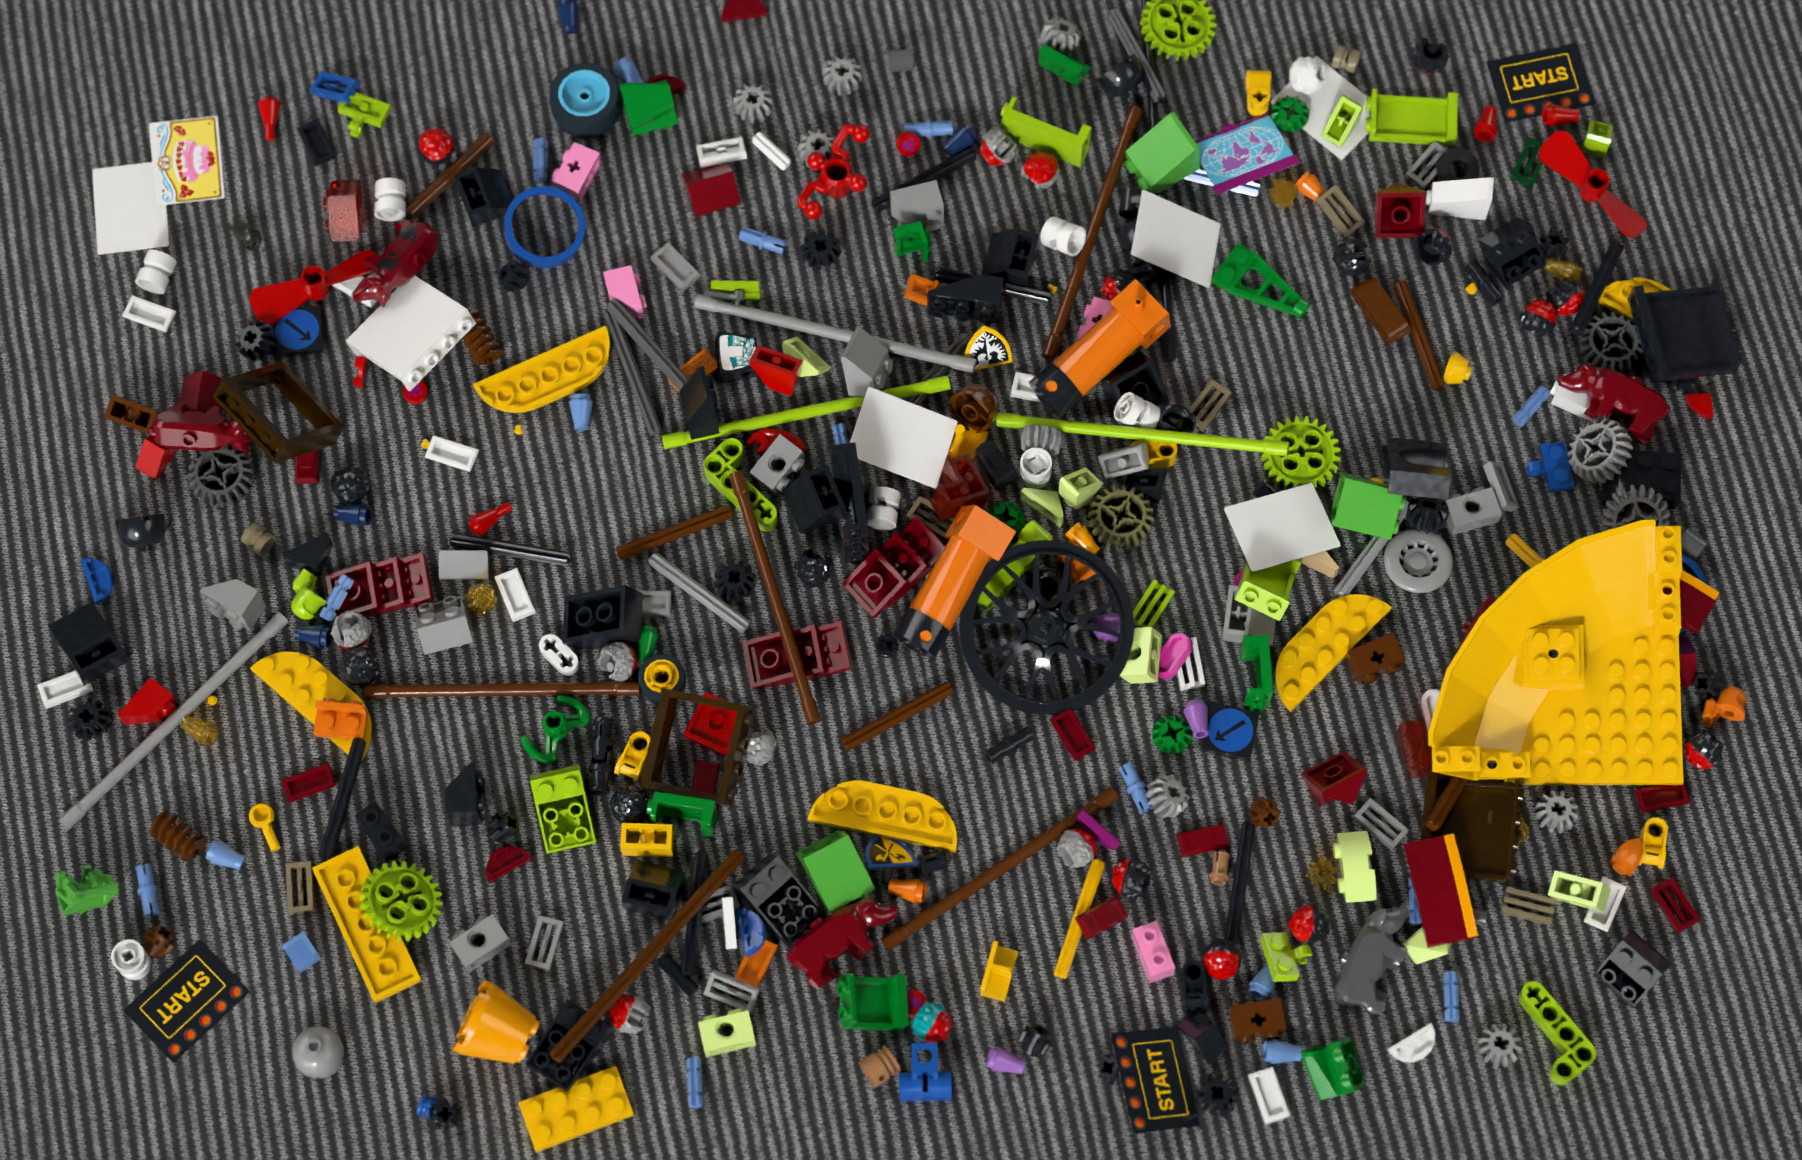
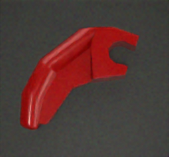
M764 428L754 433L746 442L749 448L754 443L761 444L757 449V454L763 455L779 434H781L802 450L803 453L807 451L802 440L787 430Z

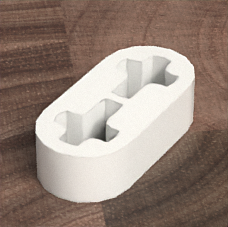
M548 634L541 638L539 649L543 657L561 674L566 676L575 674L579 669V661L576 654L567 645L562 644V640L556 635ZM555 642V648L558 652L555 654L551 649L546 651V643L553 644ZM563 656L567 661L572 659L573 666H565L563 668L564 665L561 657Z

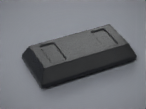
M319 119L297 127L315 167L337 158Z

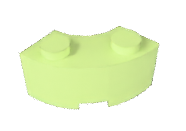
M1368 832L1337 833V843H1333V854L1335 859L1338 858L1341 878L1337 880L1339 893H1343L1346 903L1377 900L1375 870L1371 867L1370 855H1372Z

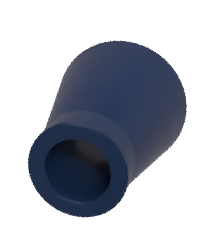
M559 0L557 10L564 34H576L578 32L580 5L577 4V0Z
M968 124L960 125L942 148L952 157L954 154L975 144L974 141L978 137Z
M365 503L336 505L333 516L335 520L363 527L370 524L372 509L370 506H366Z
M326 624L298 625L295 629V640L303 641L320 649L330 647L333 642V636L330 634L332 628H329Z

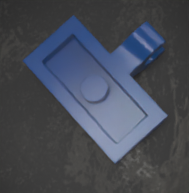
M1565 441L1541 444L1539 446L1541 461L1528 463L1529 467H1526L1527 476L1545 475L1548 493L1573 490L1574 482Z

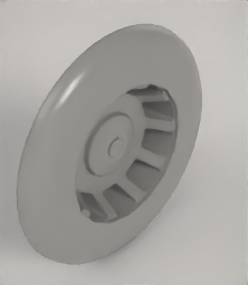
M1411 528L1398 533L1390 540L1384 553V566L1390 579L1400 588L1413 593H1426L1436 590L1447 581L1453 568V556L1446 541L1437 533L1429 532L1426 534L1424 531L1417 532V528Z

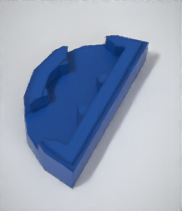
M93 558L80 559L96 605H98L110 595L114 585L113 575L107 565L99 560H94Z
M746 909L735 910L734 913L745 954L751 957L764 945L767 936L766 925L762 918L752 911H747Z

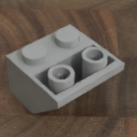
M238 579L204 587L200 591L204 599L203 603L208 606V611L218 618L226 617L231 625L240 630L244 627L251 631L266 608L259 591Z
M1229 585L1223 641L1242 643L1243 636L1268 635L1269 647H1273L1276 619L1234 600L1238 586Z
M449 596L442 601L436 603L426 602L414 608L417 631L424 655L473 642L462 596Z

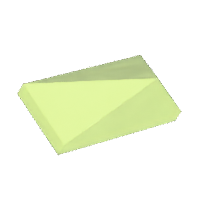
M797 336L783 342V354L803 360L800 377L816 376L830 370L831 366Z
M1025 487L1021 490V501L1061 527L1064 515L1058 492Z
M1421 927L1404 941L1402 945L1408 949L1407 953L1413 962L1419 964L1448 954L1451 943L1427 948Z

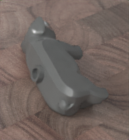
M1404 903L1396 909H1378L1372 913L1355 936L1350 950H1344L1339 962L1343 967L1335 985L1334 1001L1336 1004L1349 1007L1360 1005L1371 1014L1378 1015L1383 1013L1388 993L1376 989L1375 982L1382 975L1384 968L1397 971L1408 951L1407 948L1400 947L1392 937L1401 928L1409 914V910Z

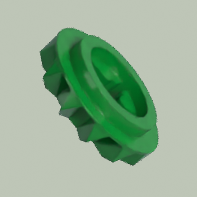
M1287 95L1285 98L1278 99L1273 105L1271 117L1274 124L1281 130L1294 132L1302 129L1307 124L1309 110L1306 102L1301 101L1298 96L1294 98ZM1294 107V113L1296 115L1293 114L1291 117H1289V120H1287L1286 111H1289L1290 108Z
M1008 500L998 501L993 506H990L987 513L1001 522L1002 519L998 517H1003L1004 513L1008 511V516L1012 520H1008L1006 525L1016 531L1014 536L1020 533L1025 523V517L1018 504Z
M1175 714L1172 716L1164 715L1156 721L1152 729V740L1155 746L1164 753H1180L1189 746L1192 739L1191 727L1185 718H1180ZM1168 726L1173 731H1179L1176 734V743L1171 736H1165L1168 733Z

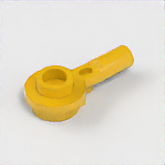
M256 804L249 812V820L253 826L262 829L271 852L277 851L281 847L271 826L274 821V811L267 804Z

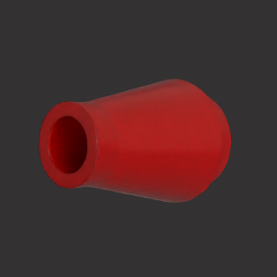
M1551 103L1549 106H1544L1542 111V122L1549 127L1578 123L1579 121L1578 109H1571Z
M1485 106L1483 108V112L1474 128L1475 137L1479 141L1490 142L1497 136V109L1493 106Z

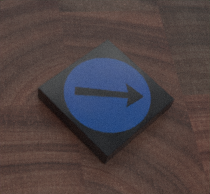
M320 305L298 307L273 324V333L278 337L274 341L277 346L274 348L275 357L324 353L322 308Z
M1211 702L1208 712V735L1203 738L1201 751L1250 761L1260 712Z

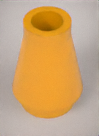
M1080 522L1076 523L1065 534L1068 543L1077 544L1094 555L1100 550L1085 525L1082 526Z

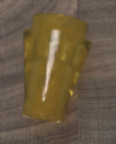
M1549 258L1545 266V272L1550 273L1559 280L1568 278L1576 283L1579 282L1583 268L1579 267L1578 263Z
M189 715L185 716L180 723V728L186 731L201 746L206 745L209 747L218 738L219 731L212 723L192 718Z

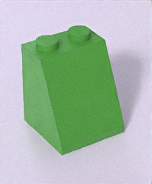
M1174 112L1167 115L1125 151L1126 161L1124 163L1127 170L1131 174L1135 173L1138 177L1137 182L1140 188L1150 193H1160L1200 169L1199 147Z
M1341 472L1329 520L1335 527L1391 540L1392 534L1396 535L1398 532L1400 520H1397L1399 510L1403 511L1406 496L1388 494L1387 485H1383V483Z
M837 830L795 853L825 909L830 913L848 906V903L855 899L860 901L863 898H868L871 895L870 891L875 889L849 835L841 830Z

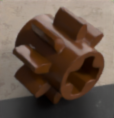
M1261 796L1260 799L1252 802L1250 811L1247 813L1252 818L1250 822L1257 828L1261 825L1265 829L1275 825L1279 814H1281V811L1276 808L1278 804L1272 798L1267 801Z
M155 925L153 929L148 928L142 936L145 939L142 944L149 955L162 957L165 953L169 955L175 947L172 943L175 937H173V932L166 926Z

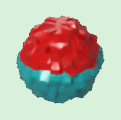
M926 1002L915 1015L911 1028L914 1030L913 1033L920 1038V1041L934 1043L947 1040L953 1024L951 1017L943 1006L935 1002Z

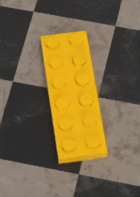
M359 846L313 867V872L374 1003L380 1002L421 982L422 980L402 938L396 941L395 934H392L389 939H386V931L383 930L380 934H377L379 927L377 925L369 927L372 919L363 918L367 910H360V906L364 902L359 900L363 892L361 887L366 883L367 876L372 874Z

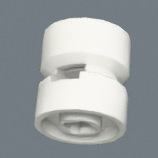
M383 178L376 181L375 198L378 201L375 202L374 206L375 217L384 221H398L405 218V182L397 178Z
M1051 217L1045 222L1040 237L1044 246L1070 256H1076L1085 244L1086 231L1079 225L1068 223L1057 217Z
M148 250L144 259V267L139 270L135 280L136 284L149 292L164 294L170 281L168 276L172 275L177 264L176 260L164 252Z
M1127 392L1118 400L1114 409V418L1127 426L1154 429L1160 418V409L1136 394Z
M1028 449L1022 454L1020 459V479L1028 488L1040 489L1045 487L1051 478L1052 458L1044 449Z
M873 487L869 490L868 505L870 507L866 511L868 527L877 530H893L896 528L898 518L896 510L899 508L901 496L899 491L889 487Z
M134 940L120 941L112 950V964L123 977L129 980L141 979L151 969L149 954Z

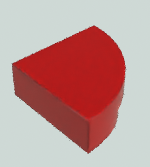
M358 356L354 365L355 368H358L356 377L353 378L355 387L363 389L370 366L366 357Z
M1711 393L1686 394L1685 401L1689 408L1702 418H1713Z

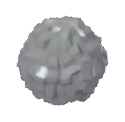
M764 726L763 734L761 732L751 734L749 727L747 736L749 738V746L743 754L744 760L758 766H763V764L772 759L775 746L777 745L773 732Z

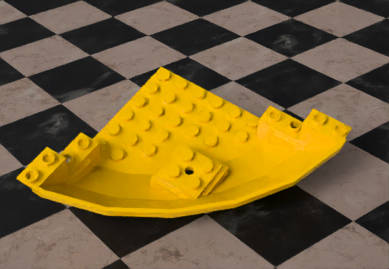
M1641 520L1576 540L1523 573L1479 617L1446 670L1428 731V746L1432 747V772L1477 781L1479 779H1504V783L1515 784L1516 779H1520V785H1683L1679 633L1681 630L1680 576L1682 573L1681 526H1655L1656 520ZM1668 587L1672 590V593L1666 595L1662 589ZM1556 650L1558 657L1551 658L1548 654L1549 651ZM1494 761L1497 766L1494 769H1490L1487 763Z

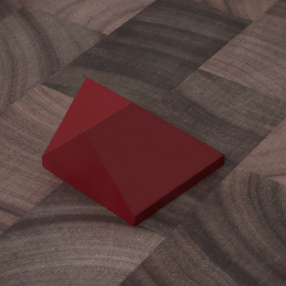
M1396 183L1377 191L1373 205L1375 238H1416L1423 233L1426 191L1401 183Z
M1342 751L1301 773V776L1320 807L1333 800L1353 805L1367 771L1348 753Z

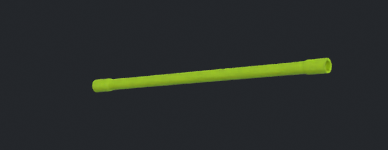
M948 375L927 379L924 382L881 390V392L902 399L926 393L932 394L951 390ZM852 396L719 424V434L691 440L689 431L662 435L664 449L680 447L697 441L862 407L865 397Z
M998 412L996 426L1019 429L1031 424H1040L1054 427L1060 432L1262 452L1279 456H1288L1289 452L1288 441L1216 436L1030 417Z

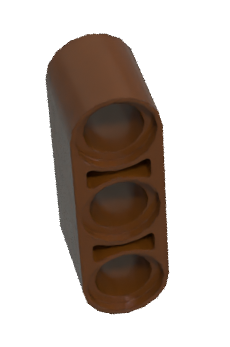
M1370 277L1351 289L1353 299L1387 345L1410 333L1407 321L1374 277Z

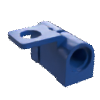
M913 1043L911 1046L912 1072H899L900 1102L952 1101L951 1071H938L937 1044ZM921 1049H928L932 1053V1059L928 1063H921L917 1059V1053Z

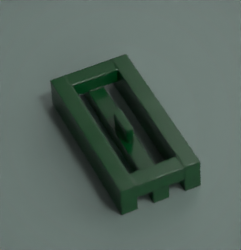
M1528 137L1511 175V181L1514 182L1516 180L1519 181L1520 185L1526 184L1528 188H1533L1543 165L1540 159L1531 179L1527 178V175L1543 144L1542 142ZM1533 145L1535 148L1521 176L1518 172L1530 146Z

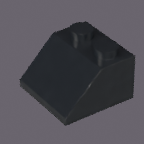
M1140 351L1123 360L1101 380L1108 397L1115 406L1120 397L1127 392L1134 393L1156 406L1169 399L1152 359Z

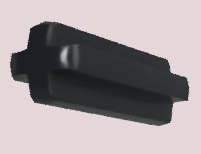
M668 953L659 957L657 965L687 996L694 995L699 989L698 984L690 976L682 974V968Z

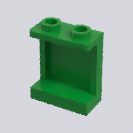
M1243 636L1239 651L1240 661H1255L1257 688L1247 689L1244 708H1250L1252 711H1263L1265 708H1269L1273 694L1269 636Z
M654 792V798L649 799L647 805V814H649V821H652V824H660L662 816L700 822L704 838L713 839L718 814L715 801Z
M847 973L839 978L837 983V994L840 996L838 1016L842 1029L899 1031L909 1025L905 975L896 974L891 978L854 977V973Z

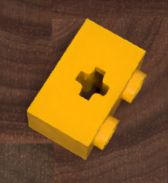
M621 823L620 849L622 856L673 857V825Z

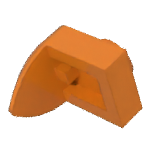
M911 273L907 280L903 298L927 306V292L941 287L938 280L931 281Z
M1641 838L1628 840L1617 849L1609 862L1613 865V869L1621 875L1627 874L1631 877L1643 857Z

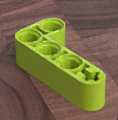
M729 438L723 441L706 457L703 463L706 479L741 511L733 488H728L726 485L731 482L729 475L737 471L735 469L743 462V447L738 439ZM732 449L738 451V453L734 456L726 454L729 450ZM712 466L721 467V469L717 472H711L709 470ZM746 480L749 497L755 499L752 506L760 530L772 531L778 523L775 506Z
M1032 520L1022 529L1019 534V541L1014 546L1032 541L1052 540V535L1035 520ZM1040 554V560H1041L1046 554ZM1035 555L1021 558L1007 566L1022 578L1025 570L1034 566ZM1001 569L989 581L986 588L997 598L1001 599L1017 582L1004 569ZM984 592L981 593L977 604L985 611H988L995 603Z
M1530 981L1520 991L1518 996L1519 1003L1562 1053V1056L1550 1068L1549 1074L1555 1084L1566 1085L1591 1065L1596 1058V1049L1539 982ZM1534 992L1537 995L1535 998L1532 997L1529 999L1527 997L1528 993L1531 994ZM1543 1001L1544 1003L1540 1006L1539 1009H1537L1536 1006L1540 1005V1003ZM1543 1011H1551L1554 1014L1555 1020H1546L1543 1016ZM1561 1030L1568 1031L1572 1039L1570 1041L1563 1040L1559 1032ZM1577 1051H1585L1588 1054L1589 1060H1580L1577 1057ZM1557 1067H1566L1569 1071V1076H1561L1557 1072Z

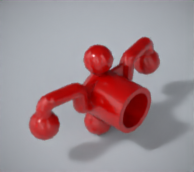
M853 124L843 125L832 143L831 149L833 154L828 161H826L821 152H812L808 156L807 164L812 170L822 169L817 180L809 182L797 198L798 207L804 211V214L809 219H818L823 212L819 202H807L814 190L821 194H827L832 198H843L851 192V189L854 192H861L866 188V177L859 173L852 174L851 156L849 152L841 147L849 133L857 143L866 142L870 137V131L867 126L862 124L856 126ZM842 174L845 177L842 180L835 181L829 176Z

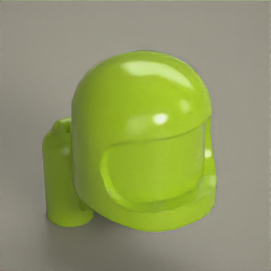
M304 568L293 581V590L297 594L292 600L291 608L293 613L299 618L310 620L315 617L316 612L321 606H326V601L313 591L318 578Z

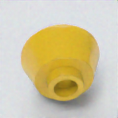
M1458 352L1451 354L1443 378L1446 384H1462L1463 380H1469L1472 367L1468 366L1469 360Z

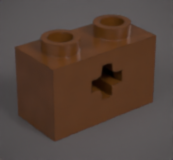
M112 395L104 418L149 434L148 429L152 427V420L162 411L122 396Z
M1393 633L1347 651L1345 657L1357 685L1364 682L1366 685L1377 681L1379 676L1383 674L1393 675L1399 672L1406 659Z
M1281 998L1229 1006L1228 1016L1233 1042L1240 1041V1044L1255 1042V1038L1265 1037L1266 1040L1271 1038L1278 1039L1281 1037V1034L1285 1033L1286 1024ZM1254 1018H1258V1021L1262 1022L1261 1027H1257V1024L1253 1023Z

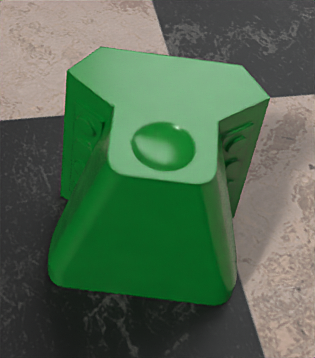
M666 80L656 83L620 84L621 97L632 136L637 134L645 135L649 131L660 128L668 129L672 125L678 124L672 94Z
M1350 1036L1332 1042L1328 1046H1312L1301 1051L1303 1061L1319 1101L1346 1095L1365 1087L1363 1072L1358 1065L1356 1049Z

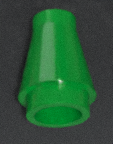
M641 626V640L635 641L637 662L644 663L648 658L652 657L659 637L656 627Z

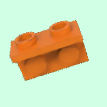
M324 698L323 701L316 700L315 707L317 712L313 731L315 737L347 740L359 738L365 740L369 712L362 702L350 700L348 703H340L332 698Z

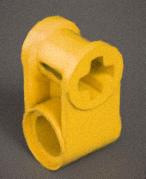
M1247 70L1246 72L1247 109L1253 116L1258 117L1268 112L1271 71Z
M1138 440L1130 444L1131 446L1143 442L1147 443L1148 469L1168 468L1177 461V445L1174 443ZM1169 450L1172 454L1170 456H1163L1160 452Z
M639 731L631 735L617 761L614 770L615 774L619 775L621 773L633 778L634 782H640L650 742L648 734ZM639 741L647 742V746L643 750H637L634 747Z
M1661 818L1649 819L1641 829L1640 838L1643 844V857L1639 865L1644 863L1656 865L1659 869L1664 867L1668 827ZM1648 827H1656L1660 832V836L1651 835Z

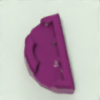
M1085 810L1079 813L1077 821L1085 831L1092 834L1097 839L1096 841L1111 850L1117 849L1121 843L1115 836Z

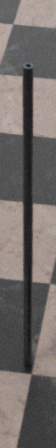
M1141 0V14L1143 9H1145L1147 1L1150 2V0ZM1143 34L1144 55L1155 73L1154 50L1150 49L1152 41L1145 42L1144 39L1147 34ZM1147 89L1149 126L1151 130L1159 123L1158 105L1154 102ZM1161 268L1162 307L1169 313L1171 327L1164 333L1166 361L1174 362L1176 355L1170 272Z

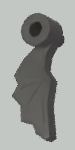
M704 290V295L736 300L735 306L740 307V301H744L745 292L735 290L734 294Z

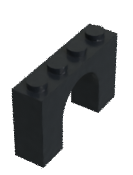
M1387 437L1386 445L1381 446L1380 459L1382 476H1384L1383 485H1387L1388 494L1448 500L1451 471L1450 468L1445 467L1447 456L1446 443Z

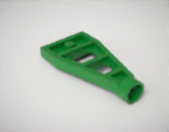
M1239 242L1211 278L1213 284L1231 295L1294 315L1299 319L1306 314L1311 304L1300 297L1258 254ZM1250 269L1257 270L1265 280L1259 289H1252L1241 283ZM1271 284L1276 285L1284 292V296L1280 301H1275L1264 295Z

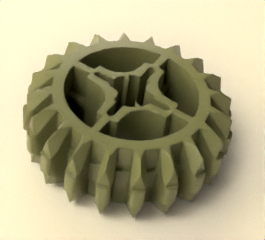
M1114 485L1112 493L1104 489L1103 496L1097 494L1095 497L1096 502L1090 504L1092 511L1088 512V518L1091 519L1088 522L1089 528H1094L1092 530L1093 536L1100 535L1098 538L1099 544L1106 540L1107 548L1115 544L1116 550L1119 551L1121 545H1124L1128 551L1130 543L1138 547L1140 544L1139 539L1142 541L1147 540L1146 533L1150 534L1152 532L1150 525L1154 524V518L1151 517L1154 514L1153 508H1148L1150 506L1149 500H1143V492L1135 495L1136 489L1132 488L1128 492L1125 485L1122 486L1121 491H1118ZM1114 503H1122L1121 505L1116 507L1111 506ZM1130 506L1138 511L1141 520L1136 519V516L1130 512ZM1125 511V516L1122 518V520L1119 521L1117 525V518H1120V516H1122ZM1101 516L1106 517V520L1111 522L1112 530L1104 525ZM1125 529L1131 530V532L1128 533H1120L1122 530Z

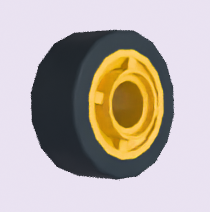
M656 654L648 658L641 665L638 672V682L643 695L651 702L658 704L662 688L684 692L686 674L681 662L675 657L667 654ZM661 675L669 677L664 683L656 681Z

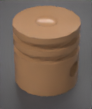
M885 1045L882 1046V1050L877 1049L876 1054L873 1052L858 1062L863 1073L874 1088L889 1080L890 1075L895 1076L896 1071L898 1073L901 1072L899 1064Z

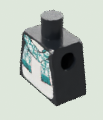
M717 332L714 344L718 384L757 376V373L749 364L750 358L757 347L756 337Z

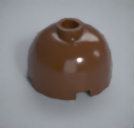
M981 384L965 385L957 390L949 400V404L951 403L952 406L950 410L951 416L957 421L958 425H963L967 431L970 430V427L973 430H977L976 433L985 432L998 416L999 404L996 396L990 389Z

